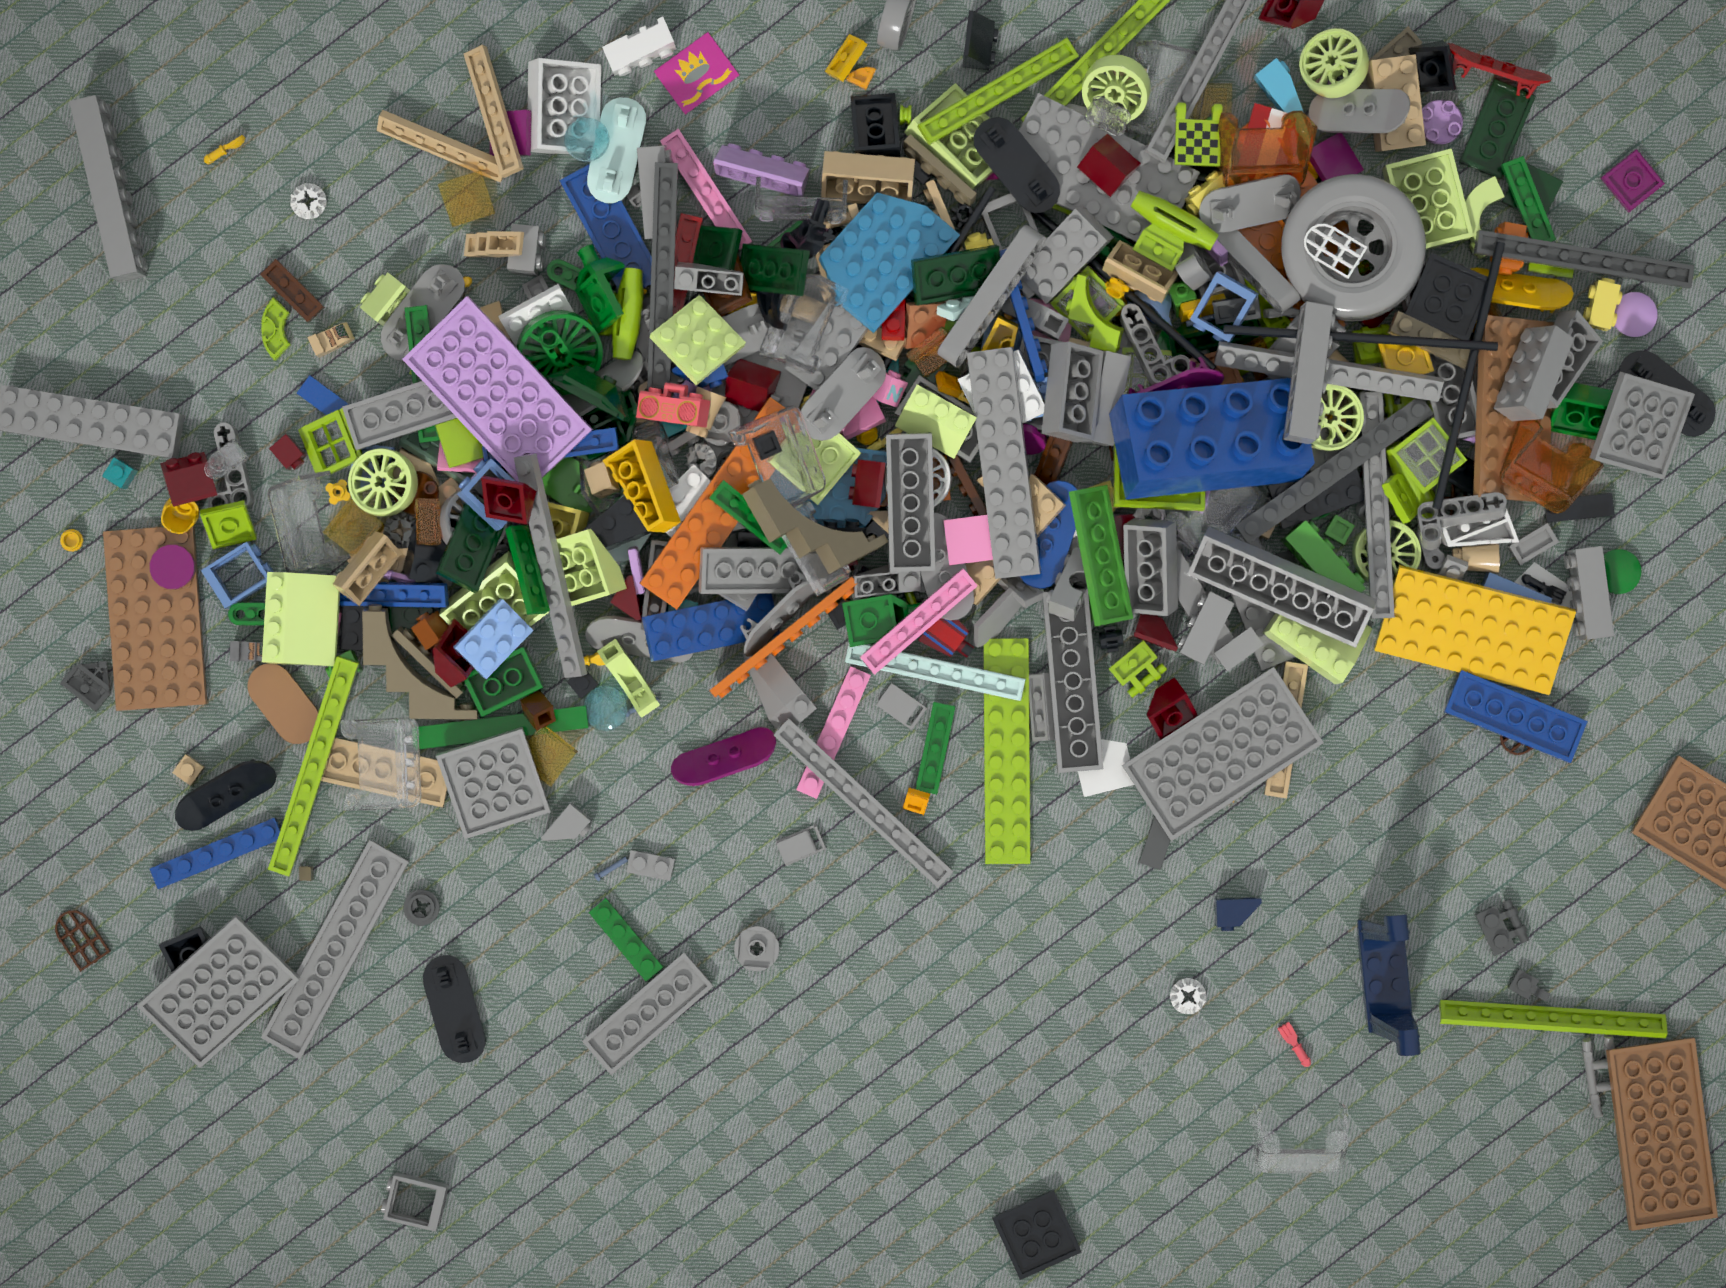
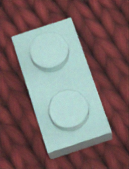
M975 295L946 301V303L937 306V315L951 321L958 320Z

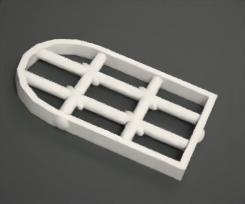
M1317 224L1311 227L1304 238V247L1307 254L1315 261L1322 263L1349 279L1356 266L1359 265V261L1368 248L1336 227L1328 224ZM1325 226L1331 228V230L1326 235L1316 228ZM1311 231L1325 239L1321 246L1307 239ZM1334 231L1348 238L1344 245L1332 239L1331 235ZM1328 240L1340 247L1341 251L1338 256L1326 250L1325 245ZM1351 241L1364 248L1361 255L1349 249L1348 245ZM1307 243L1317 248L1316 250L1318 251L1315 256L1309 252ZM1321 251L1334 258L1333 260L1335 261L1332 266L1318 258ZM1344 251L1358 258L1354 266L1343 260L1341 256ZM1338 261L1351 268L1348 276L1335 269Z

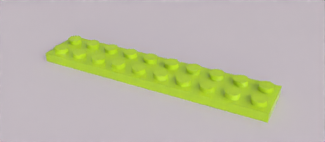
M1029 638L989 639L983 645V670L1023 678L1026 681L1021 701L984 693L985 864H1030Z

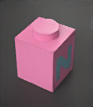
M889 369L888 373L886 372L882 386L872 397L882 403L898 407L908 383L900 379L901 374Z

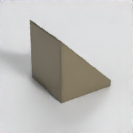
M299 866L300 881L314 880L313 866Z

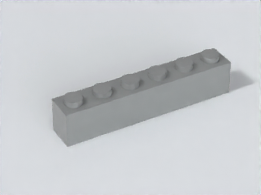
M1306 301L1300 307L1283 440L1311 444L1320 436L1321 425H1318V421L1324 409V403L1321 402V398L1327 386L1324 375L1329 368L1330 362L1329 358H1327V351L1332 345L1330 328L1333 327L1335 322V314H1332L1333 306Z
M1177 539L1178 603L1190 620L1192 614L1197 615L1200 609L1197 604L1202 594L1207 595L1204 590L1206 584L1204 581L1188 575L1192 561L1188 556L1184 557L1180 551L1182 546ZM1228 619L1210 652L1216 664H1220V662L1214 655V652L1237 636L1236 633L1231 634L1227 626L1230 625Z

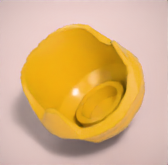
M169 498L162 510V525L174 534L187 532L199 518L198 505L194 501L173 507Z

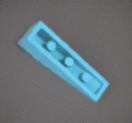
M1276 58L1255 74L1253 79L1277 110L1288 113V117L1301 133L1300 139L1309 149L1315 142L1292 78L1288 73L1290 69L1284 61L1279 62Z

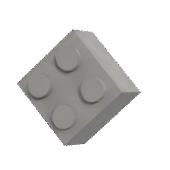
M512 223L511 232H524L522 255L508 257L507 269L511 274L539 276V271H543L544 267L541 249L546 247V235H544L539 226Z

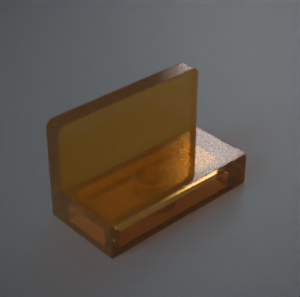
M944 327L938 329L906 354L925 377L947 362L938 355L940 345L949 334L948 330Z

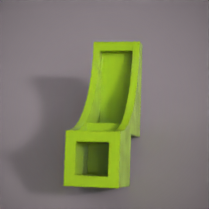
M1080 272L1072 280L1071 290H1074L1073 298H1069L1066 312H1069L1068 319L1094 325V327H1090L1087 340H1090L1089 347L1116 353L1120 348L1124 328L1112 324L1099 313L1090 294V274Z

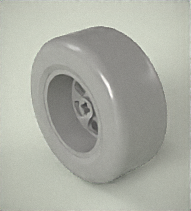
M1362 174L1341 175L1315 185L1294 205L1283 229L1281 241L1282 261L1289 283L1297 290L1300 299L1304 303L1308 301L1333 306L1332 314H1335V319L1368 320L1394 309L1405 300L1415 287L1423 269L1426 253L1424 226L1417 209L1410 199L1389 182ZM1346 220L1349 226V233L1346 235L1368 247L1359 262L1368 260L1374 266V270L1365 276H1361L1358 266H1356L1349 279L1337 274L1307 254L1304 247V238L1307 231L1317 224L1334 226L1338 222ZM1360 220L1368 221L1374 225V229L1367 236L1357 232ZM1325 226L1316 228L1326 235L1331 230V228ZM1313 231L1307 237V239L1319 246L1325 240ZM1335 232L1331 235L1332 239L1343 245L1348 240V238L1339 236ZM1376 240H1382L1384 243V253L1382 255L1370 253L1369 244ZM1307 243L1309 252L1315 256L1318 251L1316 250L1317 248ZM1356 244V247H1360V249H1356V253L1361 255L1364 248ZM1338 246V252H1337L1336 254H1334V255H1336V256H1338V254H1339L1340 251H1341V249H1339V248H1340L1339 246ZM1322 251L1318 256L1320 260L1330 266L1335 261L1330 256H1324ZM1344 251L1341 256L1344 261L1353 266L1358 260L1357 257L1347 251Z

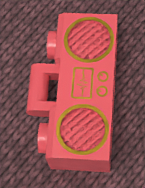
M666 382L663 394L662 389L649 387L648 392L640 391L636 418L707 428L710 401L702 399V394L689 393V397H687L688 385ZM671 392L680 393L679 399L671 398Z

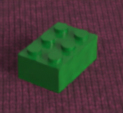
M526 647L513 651L487 679L474 670L464 680L481 717H485L545 688Z

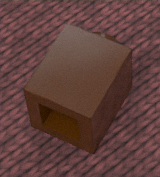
M540 690L520 700L524 716L536 731L556 721L553 705Z

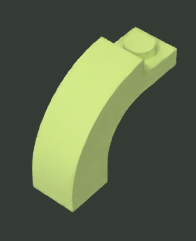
M1495 176L1482 182L1465 198L1474 237L1461 240V243L1470 239V249L1474 256L1478 255L1479 259L1486 257V255L1474 254L1476 232L1481 230L1480 216L1488 205L1505 197Z
M616 639L597 651L641 718L660 706L652 689Z

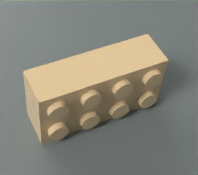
M1416 54L1370 60L1367 73L1368 89H1399L1404 91L1410 99V110L1405 123H1402L1396 130L1389 133H1373L1375 152L1426 145Z
M825 151L821 199L834 202L867 204L878 192L912 201L915 159Z

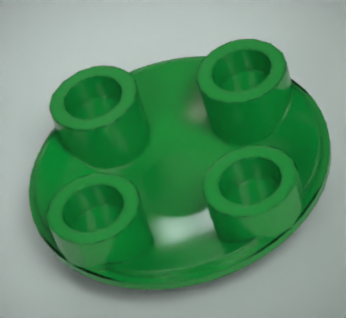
M1614 549L1605 553L1604 561L1608 592L1624 594L1633 590L1641 578V565L1636 556L1623 549Z

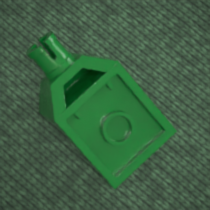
M593 244L577 252L584 268L579 272L575 292L592 326L599 334L607 330L624 314L609 281L625 265L623 262L608 257L600 259Z
M894 594L842 602L850 647L876 643L921 603L907 604L906 601Z

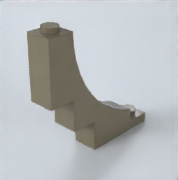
M760 479L748 485L749 490L742 494L769 543L786 535L799 559L816 550L828 574L862 558L889 542L885 534L878 538L872 535L866 539L863 531L843 532L833 530L808 519L782 496L771 479L761 482Z
M370 604L368 608L362 611L363 665H386V692H409V719H478L480 713L477 707L474 706V703H460V706H457V699L449 691L423 678L407 662L400 652L395 639L391 636L392 631L388 608H382L381 604Z

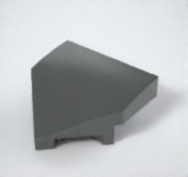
M107 662L77 664L60 682V685L93 711L97 712L110 696Z

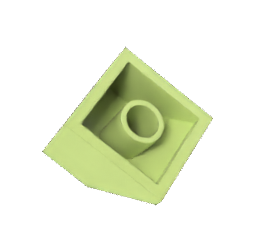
M388 272L386 275L382 274L374 284L376 288L372 293L367 292L360 306L364 312L382 326H384L410 291Z

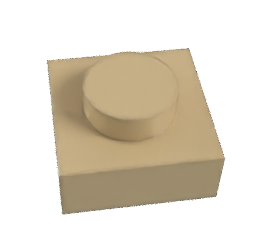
M185 754L172 773L192 786L205 767Z

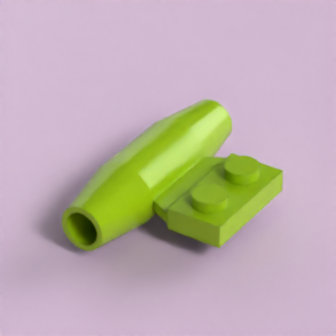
M1139 191L1130 206L1151 223V225L1143 229L1132 250L1171 272L1184 252V242L1210 251L1219 234L1196 216L1154 195Z
M625 268L618 292L613 291L624 314L607 330L598 335L610 336L612 334L613 358L631 360L641 323L644 300L643 270Z
M1398 441L1386 448V456L1393 475L1381 486L1384 494L1393 505L1396 515L1405 524L1418 515V508L1422 503L1434 501L1435 493L1431 488L1423 494L1390 451L1401 443V441ZM1424 513L1422 515L1426 519L1433 517L1431 513Z

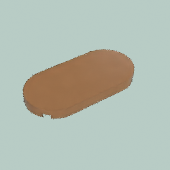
M270 663L257 667L248 679V692L251 699L284 740L293 744L309 742L319 713L317 707L286 668Z

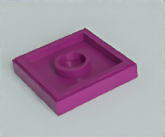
M531 110L506 111L520 156H531ZM490 143V153H489V154L492 155V156H494V153H493V150H492V146H491V143Z
M1342 133L1335 134L1305 152L1322 182L1341 175L1359 174L1364 170Z
M1637 149L1600 178L1628 213L1665 184Z

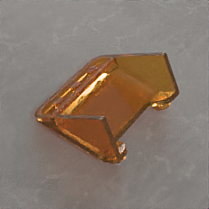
M1291 111L1283 115L1281 128L1240 129L1238 127V119L1234 114L1221 113L1218 127L1224 186L1227 187L1284 174L1295 177L1301 186L1306 179L1317 125L1303 111Z
M1538 419L1518 421L1500 471L1501 481L1553 513L1566 511L1600 472L1604 464L1589 458L1592 448L1584 443L1571 444L1565 453L1538 437L1543 431V427L1538 422Z

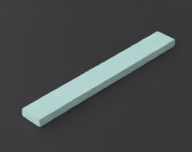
M866 644L855 647L848 645L845 662L867 667L860 659V656L872 645ZM900 652L881 669L882 671L1018 701L1022 699L1026 679L906 652Z

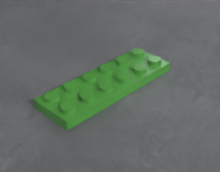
M1108 485L1070 491V502L1095 626L1134 619Z

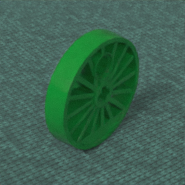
M554 310L540 314L525 326L517 342V348L521 353L523 349L537 351V353L524 356L529 361L538 360L533 363V366L537 370L543 367L540 373L544 377L550 369V374L558 371V367L559 371L564 370V366L570 368L569 363L582 368L588 365L598 371L602 363L603 347L597 331L585 318L571 311ZM557 319H564L562 330L559 335ZM570 320L577 321L567 335ZM583 325L588 328V330L575 337ZM548 332L553 333V335H552L551 338H549V339H544V338H543V336H544L546 333H548ZM529 336L541 345L526 343V340ZM594 336V342L580 344L589 337ZM556 346L562 355L559 356L554 349ZM596 349L595 355L580 353L581 351ZM575 359L585 360V361H587V362L584 363V364H581L580 362H578V361L575 360ZM549 382L561 395L571 394L563 388Z

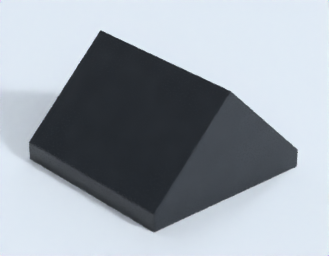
M1441 40L1409 48L1410 55L1416 54L1420 92L1456 90L1449 44Z
M201 926L159 943V947L171 972L210 938Z

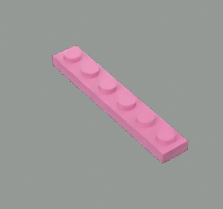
M679 128L660 140L662 145H666L667 150L671 149L673 163H678L679 172L716 227L739 228L743 231L738 252L742 250L743 243H753Z
M962 568L860 656V659L873 674H876L978 585Z
M851 666L817 741V745L833 760L871 676ZM806 766L796 790L817 799L824 782Z

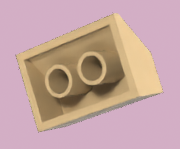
M1119 240L1107 257L1102 270L1110 277L1123 280L1131 289L1139 290L1146 294L1149 299L1162 303L1175 282L1178 272L1167 270L1133 251V247Z
M375 531L372 536L365 540L359 552L351 557L346 568L338 573L333 585L340 593L360 606L402 553L386 535Z

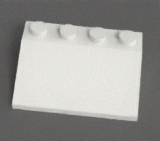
M537 58L528 62L527 110H531V152L592 155L600 122L601 64Z

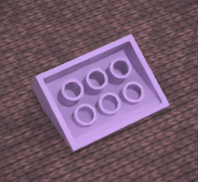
M730 143L728 146L722 145L714 159L715 173L718 176L803 198L810 173L809 168H806L804 163L793 161V164L784 162V158L772 155L771 158L762 156V152L753 149L746 152L741 150L740 146Z

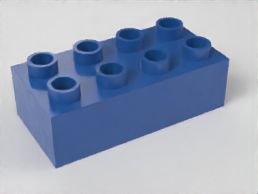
M1291 378L1122 394L1109 413L1125 499L1298 482L1315 464L1311 444L1283 440Z

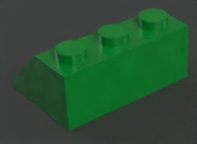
M1574 383L1558 408H1552L1550 417L1551 431L1596 440L1613 390Z

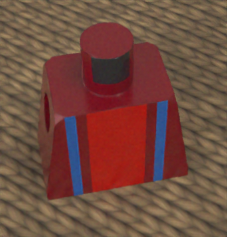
M940 618L918 640L949 657L957 650L967 658L975 648L964 640L969 631L959 620L949 621Z

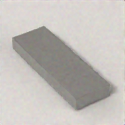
M1049 673L1029 674L1032 742L1055 740Z

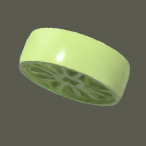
M1328 29L1315 35L1305 45L1300 56L1299 67L1303 80L1313 92L1326 98H1339L1350 94L1362 84L1368 73L1369 57L1365 46L1356 35L1344 29ZM1354 49H1357V52L1349 54ZM1357 60V63L1355 65L1347 63L1350 61ZM1343 75L1344 78L1342 80L1336 81L1338 76ZM1322 76L1320 82L1317 83L1316 80ZM1328 80L1332 83L1331 85H1326Z
M1108 55L1095 61L1087 70L1082 83V97L1087 109L1097 118L1109 123H1125L1138 117L1145 109L1151 93L1150 78L1144 67L1134 59L1123 55ZM1092 88H1098L1100 90L1092 91ZM1134 94H1140L1141 98L1137 97ZM1105 95V99L1102 102L1097 99ZM1116 103H1121L1124 107L1119 108Z
M1327 384V406L1324 403L1323 413L1319 416L1318 425H1321V428H1328L1329 436L1324 440L1319 436L1318 439L1316 438L1311 443V446L1319 450L1336 451L1345 448L1357 438L1363 426L1364 411L1359 398L1351 389L1344 386ZM1333 390H1336L1340 394L1333 405ZM1345 396L1348 399V404L1338 409ZM1352 406V415H1341L1343 411ZM1330 413L1333 416L1332 420L1324 418L1325 414ZM1353 418L1352 426L1345 424L1341 419ZM1338 424L1348 429V433L1343 436ZM1337 433L1339 440L1333 443V440Z
M377 448L362 454L354 462L349 472L348 488L353 501L360 509L371 515L388 517L402 512L412 503L417 493L418 477L413 464L406 456L395 450ZM383 456L382 466L380 470L377 459ZM389 458H394L395 462L388 465ZM371 461H372V464H373L375 473H374L370 468L367 467L368 464H369ZM396 467H400L402 471L398 479L393 477V470ZM363 470L370 474L371 478L361 477ZM382 478L386 479V481L384 482L385 487L380 486L383 483L381 480ZM361 480L370 482L369 485L360 488ZM396 486L405 488L403 496L394 490ZM372 489L364 499L363 492ZM389 493L398 499L396 504L392 505ZM376 495L375 506L372 507L369 502ZM382 496H384L387 505L385 509H381Z
M1389 519L1390 538L1391 527L1399 531L1391 543L1392 569L1395 575L1398 570L1394 563L1395 561L1402 566L1418 569L1421 561V546L1418 537L1407 525ZM1365 527L1354 541L1352 558L1359 575L1369 582L1368 571L1365 568L1368 565V561L1363 563L1361 559V554L1367 558ZM1404 533L1408 541L1396 547V543ZM1411 544L1413 553L1398 552L1399 549ZM1398 556H1411L1410 566L1400 560Z

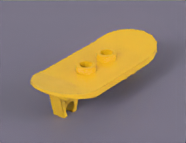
M1470 268L1488 277L1489 269ZM1498 273L1491 302L1540 309V312L1550 310V313H1553L1555 309L1568 305L1573 299L1574 292L1568 283L1559 279L1512 273V275Z

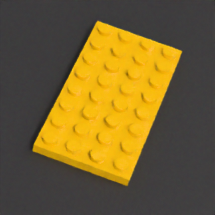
M1399 565L1393 583L1395 617L1383 618L1374 651L1456 672L1463 670L1480 678L1550 695L1576 614L1575 609Z

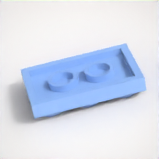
M500 598L453 648L483 678L487 679L531 634L533 629Z

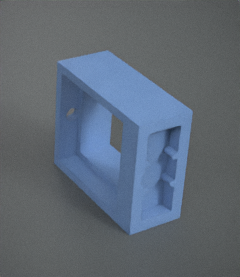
M1218 271L1190 320L1194 322L1193 326L1202 332L1208 330L1213 333V338L1217 341L1231 342L1235 337L1234 334H1223V330L1199 316L1215 288L1220 284L1246 299L1244 306L1233 325L1241 326L1259 293Z
M492 459L486 462L481 460L473 469L476 473L471 478L467 476L458 485L460 490L457 495L494 530L498 531L508 521L487 518L484 505L469 491L489 469L499 479L515 480Z
M246 541L201 570L225 609H230L232 605L243 601L265 587L267 572H274L267 562L263 563L260 558L262 552L255 543L252 545L251 542ZM248 551L264 579L232 598L216 571Z

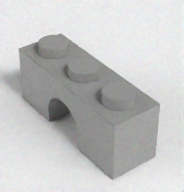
M1076 547L1071 555L1068 554L1064 561L1065 568L1063 572L1058 573L1055 580L1054 591H1049L1046 603H1049V613L1071 621L1075 620L1083 603V592L1074 589L1072 585L1076 583L1086 584L1080 549Z

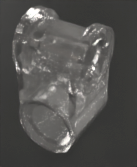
M1096 96L1093 98L1084 118L1090 125L1098 127L1111 135L1120 136L1125 132L1131 115L1127 109L1110 102L1104 97Z
M233 439L209 457L204 466V472L209 478L218 479L232 469L242 465L249 459V456L238 441Z

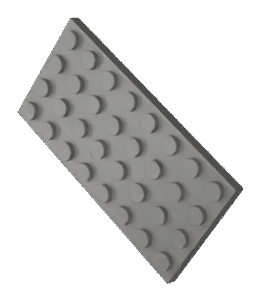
M1040 93L1037 94L1019 129L1020 133L1053 172L1059 182L1060 195L1056 204L1070 211L1083 205L1103 226L1135 243L1143 229L1151 225L1148 220L1130 207L1137 193L1142 191L1154 195L1182 209L1185 204L1184 199L1189 195L1188 191L1193 188L1200 175L1199 171L1186 165H1174V159L1170 157L1162 163L1144 152L1147 147L1146 145ZM1106 134H1109L1141 163L1111 198L1077 168L1090 148Z
M1273 667L1126 762L1122 767L1169 839L1173 841L1324 742Z

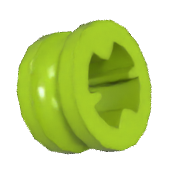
M900 105V125H903V123L910 125L911 105L908 107Z

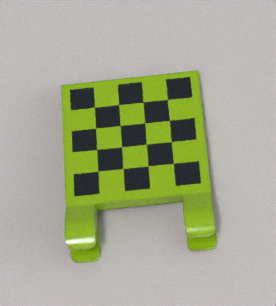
M1177 103L1175 106L1174 165L1220 167L1223 110L1221 104H1214L1212 106V120L1185 119L1186 103Z

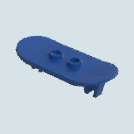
M1057 480L1046 485L1066 506L1037 538L1041 574L1020 576L1024 583L1032 588L1043 589L1052 586L1058 573L1062 572L1064 568V561L1068 555L1076 530L1069 492L1078 490L1067 481Z

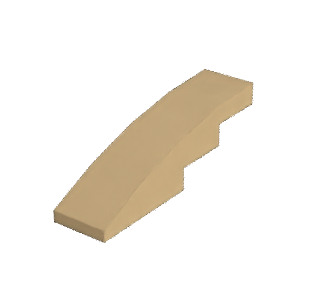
M487 231V233L466 234L464 256L488 258L522 255L524 232Z

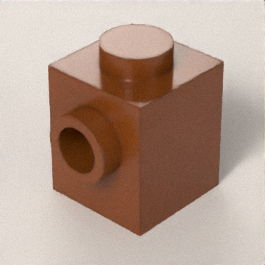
M437 610L431 615L426 612L416 619L418 623L411 629L425 650H428L436 645L448 625Z

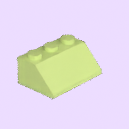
M916 385L895 427L906 433L931 432L932 447L954 459L977 417L925 388Z

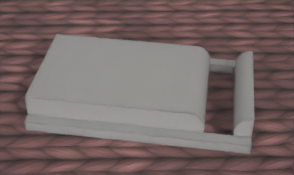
M892 683L876 704L911 730L927 709ZM918 705L923 708L912 725L909 726L906 722Z
M816 824L776 841L786 866L826 849ZM814 828L822 849L817 850L809 829Z

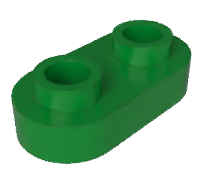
M555 259L548 264L547 275L552 281L575 291V280L582 269L563 260ZM556 268H562L563 273L561 275H556Z
M236 603L230 607L228 617L235 625H264V619L260 617V612L265 610V603ZM243 610L245 616L240 619L237 613L238 611Z

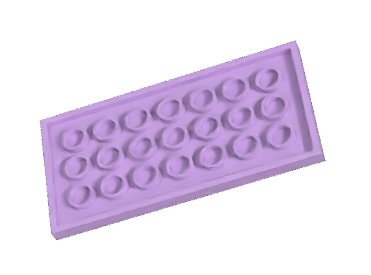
M466 296L402 359L517 482H519L514 457L536 453L543 478L593 430L469 296Z

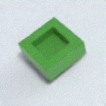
M1335 514L1323 534L1344 545L1355 525Z

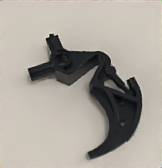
M818 198L811 219L804 220L799 228L791 233L785 232L781 238L780 246L782 248L810 251L809 254L815 256L822 249L825 242L829 243L830 240H834L833 230L827 229L826 225L823 224L830 203ZM757 291L758 306L766 323L774 328L786 331L787 324L783 323L780 319V305L784 294Z

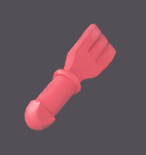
M1288 1021L1277 1029L1286 1043L1293 1046L1292 1051L1295 1052L1304 1067H1309L1311 1059L1305 1053L1302 1044H1298L1297 1034Z

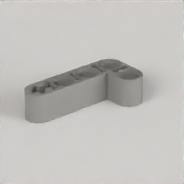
M1184 242V252L1175 268L1181 279L1192 290H1196L1212 280L1213 275L1198 246Z
M1127 304L1123 307L1119 319L1151 386L1161 382L1154 378V374L1157 372L1163 373L1166 379L1182 373L1175 369L1174 365L1176 363H1182L1185 365L1186 370H1190V359L1185 355H1178L1165 361L1139 306ZM1127 313L1135 315L1133 321L1130 317L1126 318ZM1142 332L1145 334L1146 339L1139 341L1135 338L1134 334ZM1146 352H1152L1155 355L1156 359L1154 361H1148L1144 357V354Z
M219 423L214 429V437L228 491L217 493V496L210 497L208 507H215V503L219 498H223L225 504L237 502L238 495L245 493L247 496L245 504L248 509L253 505L254 495L238 431L231 424ZM225 429L230 430V433L227 434V438L221 436V433H224ZM234 449L236 451V458L228 461L226 454L229 450ZM235 471H239L242 475L238 483L232 481V474Z
M1499 492L1482 494L1481 497L1473 495L1443 500L1441 510L1432 508L1433 501L1422 503L1418 508L1417 517L1422 546L1427 550L1437 549L1441 544L1442 527L1501 519L1506 513V497ZM1475 506L1479 510L1477 512H1471L1468 510V508ZM1447 510H1454L1456 514L1447 515L1445 512ZM1424 513H1431L1433 517L1426 519L1422 515ZM1434 534L1437 538L1429 540L1425 536Z

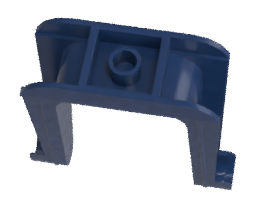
M1407 913L1397 916L1384 915V925L1363 919L1357 920L1359 960L1368 1032L1395 1042L1397 1053L1400 1056L1421 1054L1420 1033L1412 1015L1405 941L1409 940L1410 933L1408 930Z

